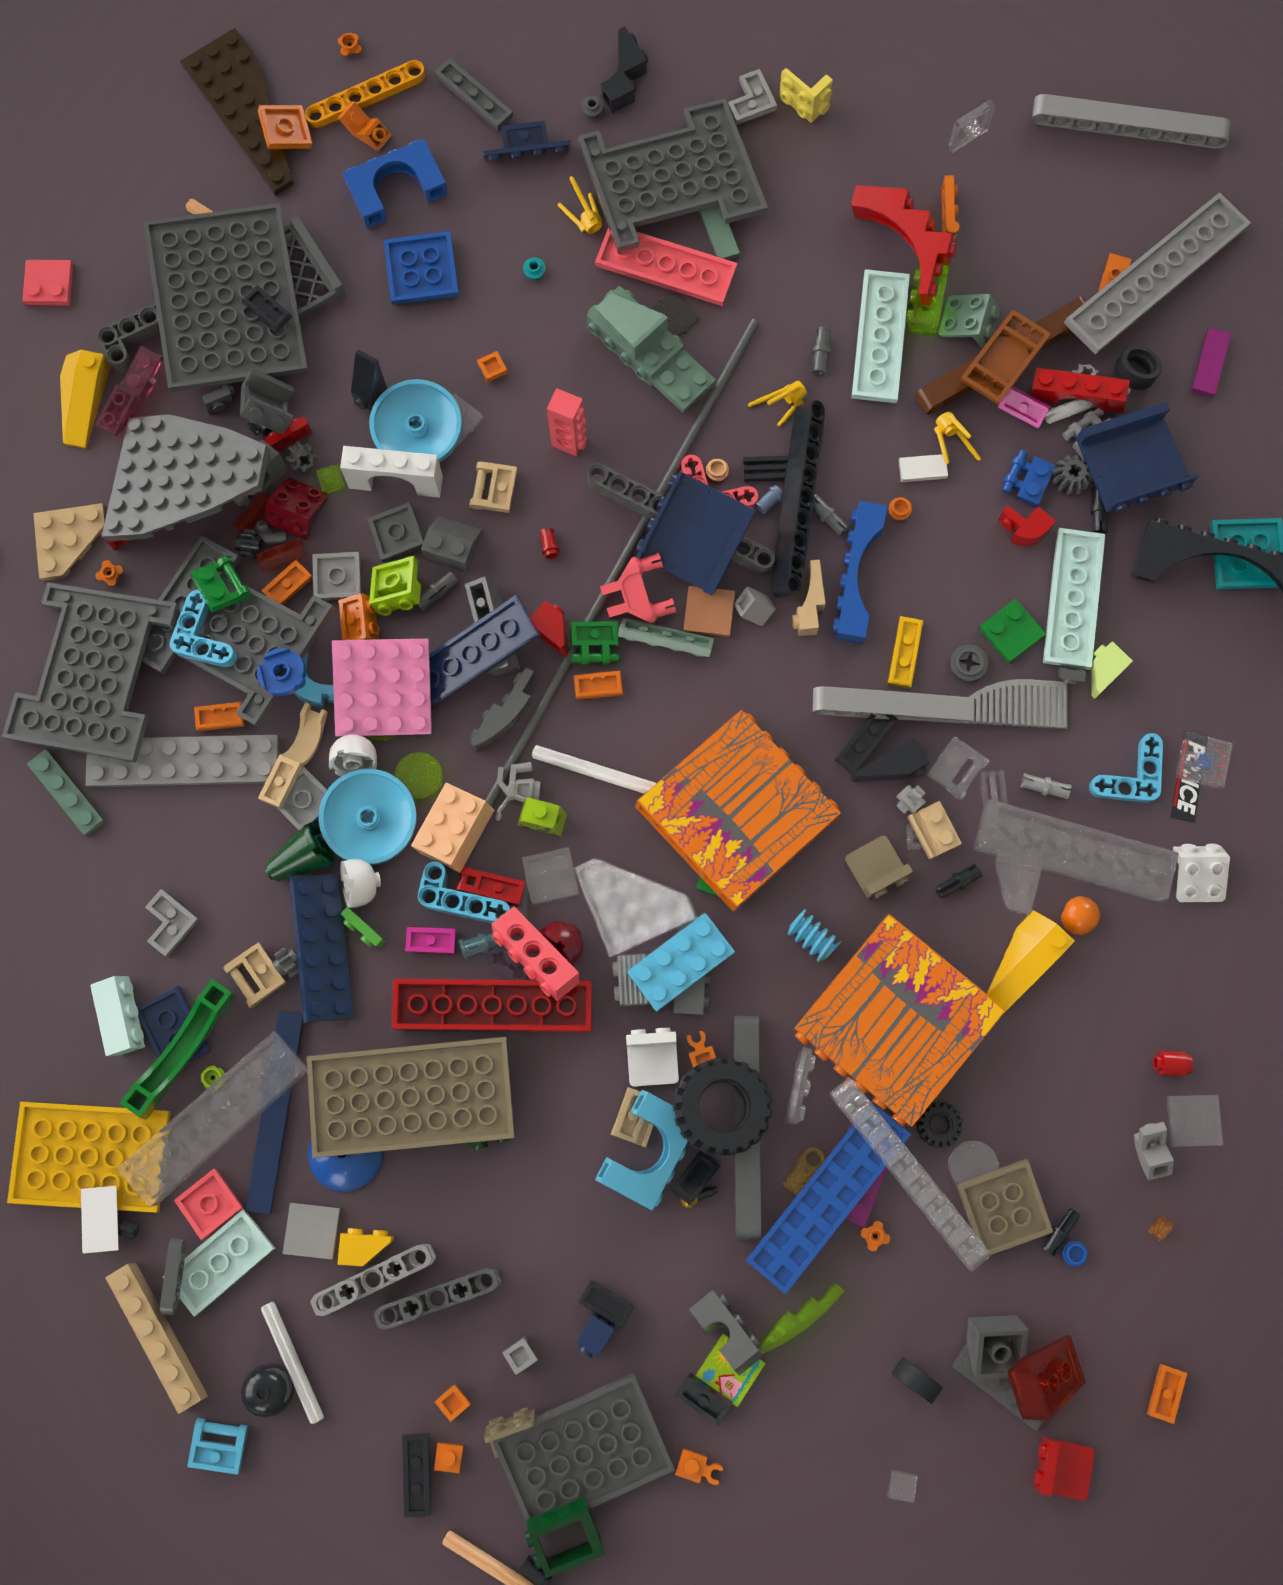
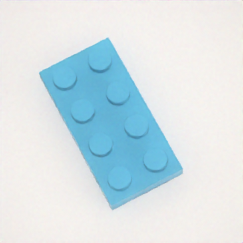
M704 913L629 969L627 974L657 1012L734 954L735 951L707 914Z

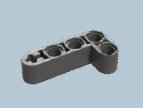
M156 303L110 323L98 331V341L116 372L127 373L133 366L132 358L127 349L160 334ZM155 319L154 322L148 323L150 320ZM123 357L122 360L116 361L118 358Z

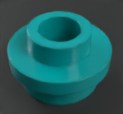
M533 257L525 261L523 272L529 279L538 280L545 274V263L541 259ZM538 266V268L535 270L531 269L530 267Z

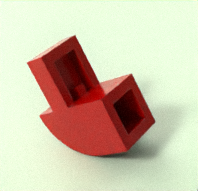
M1007 506L998 519L1004 529L1014 533L1010 541L1019 546L1037 544L1056 522L1055 519L1039 507L1025 519L1010 506Z

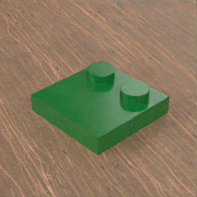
M1014 599L978 628L1008 664L1046 635L1017 599Z

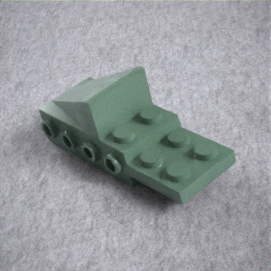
M620 286L614 291L610 290L600 304L592 306L588 311L587 328L589 331L603 341L610 351L619 356L626 366L635 371L642 381H645L650 387L654 385L682 413L688 410L716 383V379L684 350L682 340L677 335H672L668 331V317L647 308L645 305H640L635 301L634 295L629 290L625 291Z

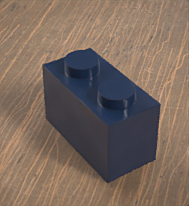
M593 1312L576 1343L580 1345L578 1350L590 1358L593 1354L598 1357L613 1333L615 1325Z

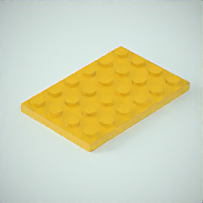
M20 1102L7 1203L81 1208V1189L117 1186V1210L159 1212L171 1111L154 1110L148 1119L145 1120L139 1118L127 1108Z

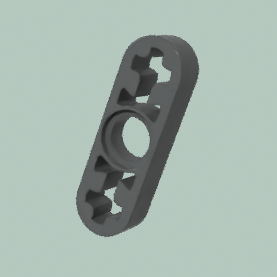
M172 1238L169 1243L160 1302L161 1314L175 1315L178 1309L187 1248L185 1239Z

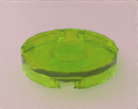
M416 752L402 758L396 767L395 777L406 786L413 799L422 800L429 796L431 797L438 791L442 784L443 773L441 766L434 757L427 753Z

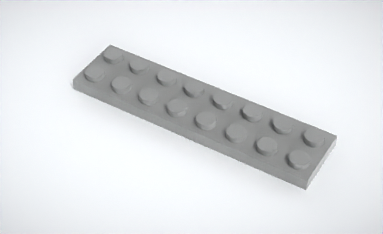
M241 735L143 738L136 763L87 754L85 786L93 788L266 783L279 756V736Z

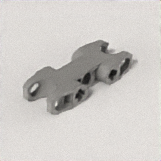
M431 1244L417 1245L315 1294L310 1301L315 1315L325 1316L432 1265L437 1258ZM418 1250L425 1253L426 1260L423 1264L416 1260L415 1256ZM400 1264L402 1270L395 1272L394 1267ZM376 1272L380 1276L378 1286L370 1285L368 1281L370 1273ZM353 1287L355 1292L349 1295L348 1289ZM326 1295L332 1300L330 1308L324 1304V1297Z

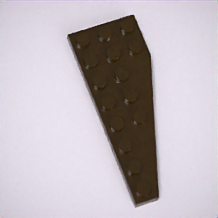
M236 28L180 60L183 69L273 194L276 196L294 185L284 149L267 148L258 114L259 105H271L259 60Z

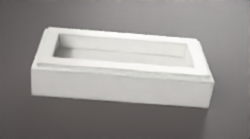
M942 454L899 458L901 482L947 479L948 477L947 464H945Z

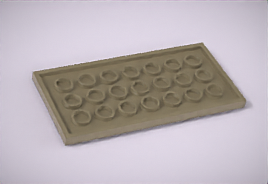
M507 1037L307 1056L312 1158L515 1138Z

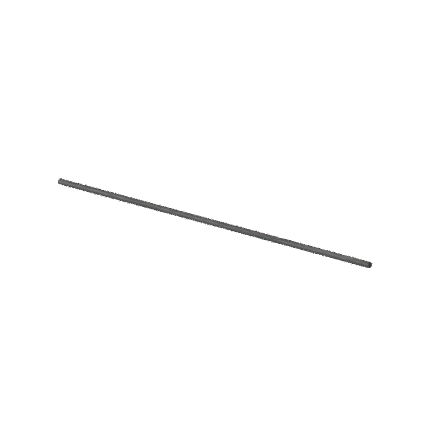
M751 319L656 492L665 495L669 488L668 483L671 477L679 470L683 458L690 450L758 327L759 322L757 320ZM644 516L641 517L604 585L618 580L647 528L650 519ZM600 591L584 622H595L609 594L602 595V591ZM569 647L568 655L563 658L504 765L502 780L504 784L510 776L511 765L517 763L571 665V653H577L580 647ZM497 779L485 799L491 807L502 790L497 784Z

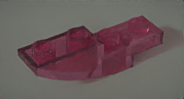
M140 346L121 385H115L95 425L117 436L127 425L128 419L133 418L152 390L157 381L154 379V376L163 357Z

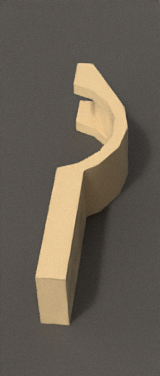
M308 703L304 704L300 712V728L294 743L288 751L278 756L258 797L259 800L279 809L283 808L302 767L312 759L322 738L328 712L321 709L320 713L310 710L311 705Z

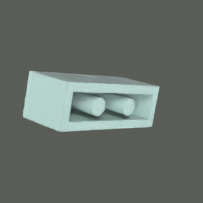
M113 976L91 984L106 1056H120L144 1048V1034L140 1027L138 1008L135 1004L133 985L130 982L129 976Z

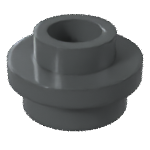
M597 96L586 97L581 104L582 112L588 118H597L603 111L602 100Z

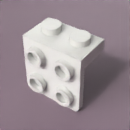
M1183 844L1181 847H1173L1172 856L1179 864L1177 900L1179 902L1224 901L1226 898L1230 856L1222 846L1218 844H1206V846Z
M670 1028L655 1029L656 1033L646 1034L645 1029L631 1030V1035H626L629 1082L631 1086L675 1084L678 1082L676 1032H671Z

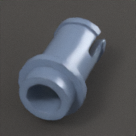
M776 485L769 487L768 492L755 503V507L765 515L778 501H782L783 491Z

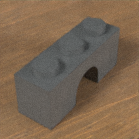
M712 1290L689 1310L708 1335L718 1328L729 1329L730 1338L719 1351L733 1370L740 1376L763 1357L758 1350L762 1345L753 1334L748 1337L743 1330L746 1324L738 1314L732 1316L728 1310L731 1304L724 1295L717 1296Z

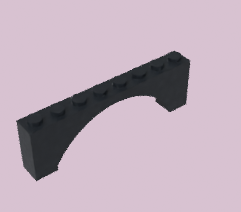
M1155 518L1154 521L1150 520L1147 523L1131 574L1133 578L1155 583L1161 573L1177 563L1199 556L1224 555L1244 560L1258 567L1276 583L1283 593V553L1273 550L1267 553L1261 551V547L1257 545L1247 544V547L1238 544L1237 540L1232 538L1217 539L1214 538L1215 534L1201 531L1199 534L1192 532L1191 527L1185 525L1174 527L1168 525L1169 521Z

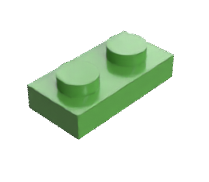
M346 907L341 913L346 918L343 923L353 932L356 929L363 934L360 939L370 948L375 945L380 949L386 943L380 935L349 907Z

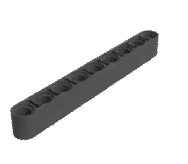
M593 464L589 467L587 485L590 489L648 519H651L652 516L657 517L659 512L655 511L654 507L658 505L663 496L662 494L603 464ZM595 474H600L601 476H603V479L600 481H596L592 478V476ZM619 484L624 489L622 491H615L612 487ZM635 495H641L644 497L645 500L642 502H637L633 499V497ZM743 536L738 548L744 547L748 553L742 555L736 550L731 561L760 575L769 573L775 561L773 551ZM758 558H766L769 564L761 565L758 562Z
M733 1015V1058L735 1061H743L749 1064V1068L752 1070L756 1069L759 1072L758 1015ZM734 1087L735 1128L744 1117L745 1103L739 1090ZM760 1141L757 1144H753L745 1152L734 1155L735 1240H761Z

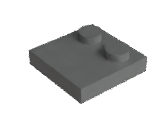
M411 502L367 518L382 562L392 560L422 547L424 538Z

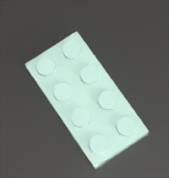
M242 1209L185 1258L180 1299L194 1317L200 1314L275 1249L274 1245L245 1209Z

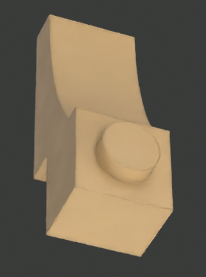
M810 560L808 568V594L803 606L797 607L796 615H792L793 629L798 630V636L817 635L819 629L817 612L824 611L825 607L820 560Z

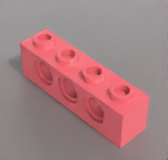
M557 388L547 407L551 445L577 457L579 450H584L588 441V437H586L587 428H585L586 419L584 418L586 409L583 408L582 398Z
M512 907L492 923L493 940L500 947L503 945L508 950V955L515 963L520 962L524 966L527 976L532 980L536 979L540 983V988L548 997L552 995L558 1001L580 983L579 972L515 907ZM516 936L523 937L519 941L512 940ZM534 952L539 954L536 957L528 956L530 953ZM548 969L555 970L552 974L544 973Z

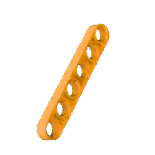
M418 60L406 62L309 106L305 111L307 123L310 127L317 129L339 120V115L350 104V98L353 95L361 96V100L356 103L363 109L417 85L425 79L424 66ZM413 68L421 70L417 76H412L409 72ZM393 77L401 79L400 83L396 85L390 84L389 81ZM373 86L381 87V91L376 94L371 93L370 89ZM333 104L341 105V109L336 112L331 111L330 107ZM313 113L321 114V118L316 121L311 120L310 116Z

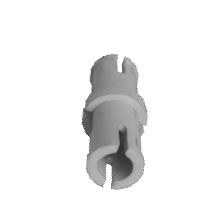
M1024 773L1021 779L1020 788L1041 792L1043 796L1049 794L1065 798L1066 800L1070 796V784L1052 781L1050 777L1040 778Z

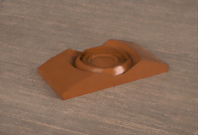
M1012 309L960 380L999 405L1013 389L1027 367L1034 361L1051 333Z

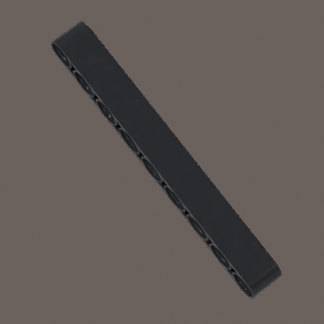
M819 400L798 405L794 411L771 580V591L776 598L797 595L801 592L803 586L825 420V408Z

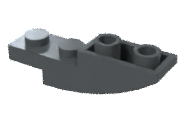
M525 667L522 673L519 672L513 681V685H515L511 693L507 692L501 702L503 707L494 703L491 709L487 708L481 718L483 722L480 728H475L469 739L473 750L478 751L497 741L524 715L532 703L531 696L526 693L535 679L534 671Z

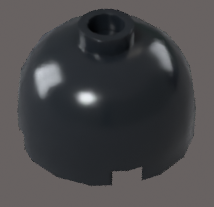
M271 1363L260 1365L250 1371L243 1381L241 1389L242 1402L246 1409L255 1416L265 1418L276 1416L285 1410L292 1401L294 1385L287 1371L280 1365Z

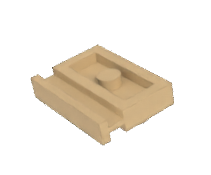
M940 801L907 817L929 860L962 844Z
M628 1087L611 1135L646 1147L654 1125L630 1112L640 1091Z

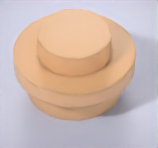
M713 459L707 464L706 475L710 480L719 482L728 476L729 467L724 460Z

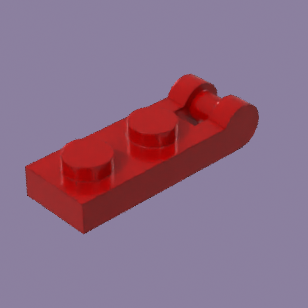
M467 867L462 868L459 876H461L459 883H456L454 890L501 900L507 904L520 907L526 885L525 881ZM470 879L476 880L474 886L468 885Z

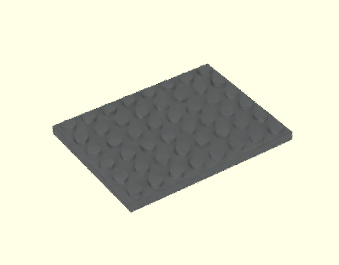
M280 203L143 221L167 383L170 392L242 382L251 368L271 377L308 372ZM257 285L292 316L276 333L242 304V299Z

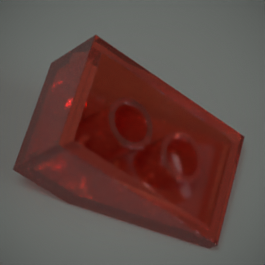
M1066 1335L1020 1358L1007 1371L1009 1382L1016 1398V1404L1023 1420L1050 1421L1086 1383L1071 1335Z

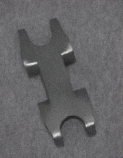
M487 1267L379 1307L374 1313L377 1327L385 1330L489 1293L502 1282L498 1268ZM486 1273L492 1277L491 1287H486L482 1284L481 1276ZM461 1285L466 1286L467 1291L460 1293L458 1288ZM434 1291H441L445 1295V1301L442 1305H437L433 1302L432 1295ZM417 1303L418 1309L411 1310L410 1305ZM387 1309H391L395 1313L393 1322L386 1318L385 1313Z

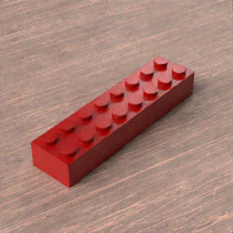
M394 979L392 1029L395 1031L592 1033V981H579L578 985L556 1001L552 995L548 997L542 991L537 980Z

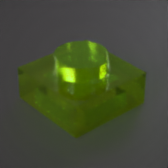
M338 464L316 470L322 492L330 493L346 488Z

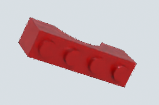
M1036 368L1032 386V397L1051 404H1055L1062 399H1082L1095 404L1101 411L1124 414L1130 380Z

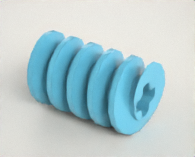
M804 909L789 926L788 935L791 936L797 933L795 942L797 943L804 939L802 948L806 949L811 946L809 954L812 956L819 953L817 962H821L842 941L833 944L836 936L832 935L827 938L828 929L825 928L819 931L821 923L817 922L812 925L811 922L814 916L811 915L805 918L806 909Z

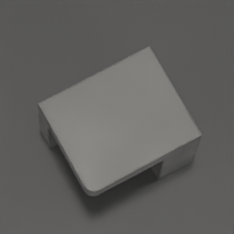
M748 586L734 603L742 618L760 626L765 624L776 609L768 595Z
M526 1336L502 1352L515 1375L538 1360L528 1344Z

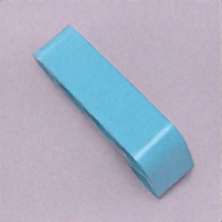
M431 862L425 866L418 891V900L426 909L491 924L499 917L494 912H489L490 908L498 912L501 911V908L505 912L511 909L506 902L447 889L449 873L446 868L439 862ZM436 869H441V877L436 880L431 879V873ZM428 893H436V898L432 903L425 902V897ZM451 898H459V905L456 908L448 907V902ZM477 902L482 903V911L477 914L472 913V906Z

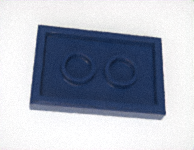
M179 986L137 1007L140 1024L157 1058L160 1057L171 1043L191 1011ZM206 1040L190 1062L211 1052Z

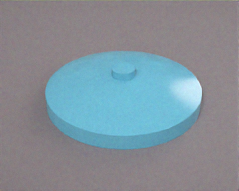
M413 379L399 382L379 396L372 408L369 426L377 449L437 455L440 463L454 451L460 440L462 417L456 400L445 388L431 381Z
M360 769L343 775L328 788L320 804L319 825L322 836L328 846L344 860L361 859L370 865L387 862L406 848L416 827V807L409 790L399 779L381 770Z

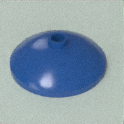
M312 1141L308 1150L309 1165L316 1179L327 1188L341 1192L354 1191L367 1185L378 1173L383 1160V1151L350 1154L345 1158L340 1156L312 1158Z

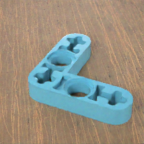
M194 590L188 594L170 639V648L181 657L220 667H230L237 659L236 651L230 645L199 637L209 607L200 591ZM200 598L203 600L202 603H197V605L194 604V602L199 601ZM190 618H195V625L192 628H185V622ZM186 642L189 646H191V649L186 646H181L179 648L178 644ZM202 645L209 646V650L205 655H198V649ZM217 651L221 654H226V652H228L229 656H225L222 659L218 654H215V652Z
M1148 733L1139 741L1137 778L1098 775L1089 784L1090 793L1094 797L1144 803L1156 800L1161 793L1163 741L1161 737L1154 733ZM1152 740V744H1155L1156 747L1151 750V756L1144 757V755L1147 756L1150 752V747L1145 745V743ZM1145 762H1152L1155 765L1156 771L1154 774L1145 772L1143 767ZM1102 781L1103 786H1111L1115 782L1113 794L1111 793L1112 788H1105L1100 792V789L1095 787V785ZM1120 783H1127L1131 787L1129 795L1120 793ZM1147 786H1150V790L1154 791L1150 797L1144 791H1139L1137 796H1135L1137 789L1143 790Z

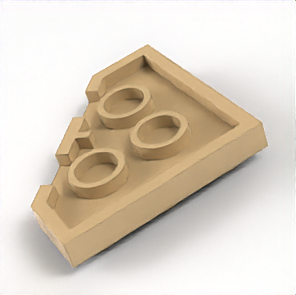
M103 503L33 513L39 579L41 581L63 579L71 572V567L78 559L81 560L92 547L91 544L99 534L102 535L106 519Z

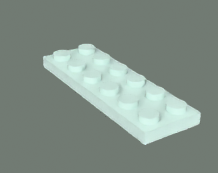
M866 269L864 271L852 399L897 403L910 274Z
M1058 528L1043 656V663L1087 670L1092 668L1105 534Z

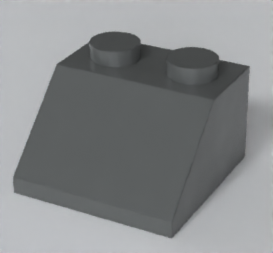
M438 516L427 531L421 547L422 555L426 560L468 573L483 529Z
M1017 1315L968 1317L966 1342L975 1380L1024 1377L1028 1329Z

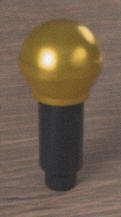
M710 1186L702 1189L690 1206L681 1198L680 1202L684 1207L692 1208L698 1201L712 1197L718 1191L716 1186Z

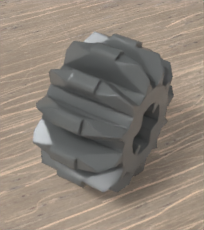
M1077 454L1073 460L1067 455L1063 461L1059 460L1057 462V468H1054L1052 475L1055 476L1053 484H1060L1059 491L1067 489V495L1071 494L1072 491L1080 494L1082 489L1086 490L1092 476L1088 467L1085 466V460L1079 461Z

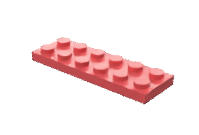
M608 227L595 261L596 267L723 307L737 269V263L637 231L636 233L640 241L639 247L618 252Z

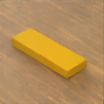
M900 616L887 685L911 689L923 620Z

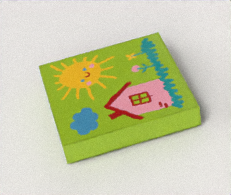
M722 1333L695 1376L731 1400L732 1404L738 1407L766 1363L759 1359L739 1376L719 1351L729 1340V1337Z

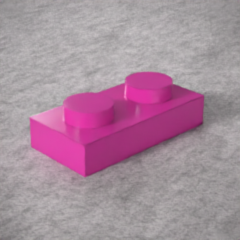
M1015 387L998 406V408L1036 428L1040 427L1051 407Z
M407 927L406 952L455 954L456 929Z

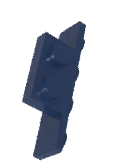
M545 121L501 126L504 148L482 151L483 157H488V161L500 160L501 155L510 154V158L523 157V152H532V155L545 154L547 149H553L554 153L565 152L567 147L571 146V141L548 143Z

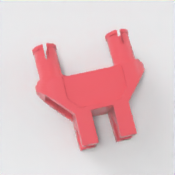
M659 553L642 559L632 557L618 581L600 586L602 595L621 590L625 603L607 608L609 617L629 612L649 623H655L658 617L677 613L675 606L665 609V607L674 604L672 598L652 605V602L649 603L641 576H643L644 572L663 568L662 561L654 564L651 563L661 559Z

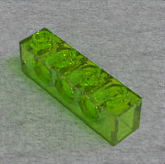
M943 265L941 277L938 276L937 296L933 297L931 306L922 305L919 296L921 273L920 269L916 268L913 282H916L917 286L916 289H912L909 301L913 303L912 310L908 309L906 323H910L908 332L935 337L939 326L949 270L948 265ZM924 306L929 310H922L920 307Z

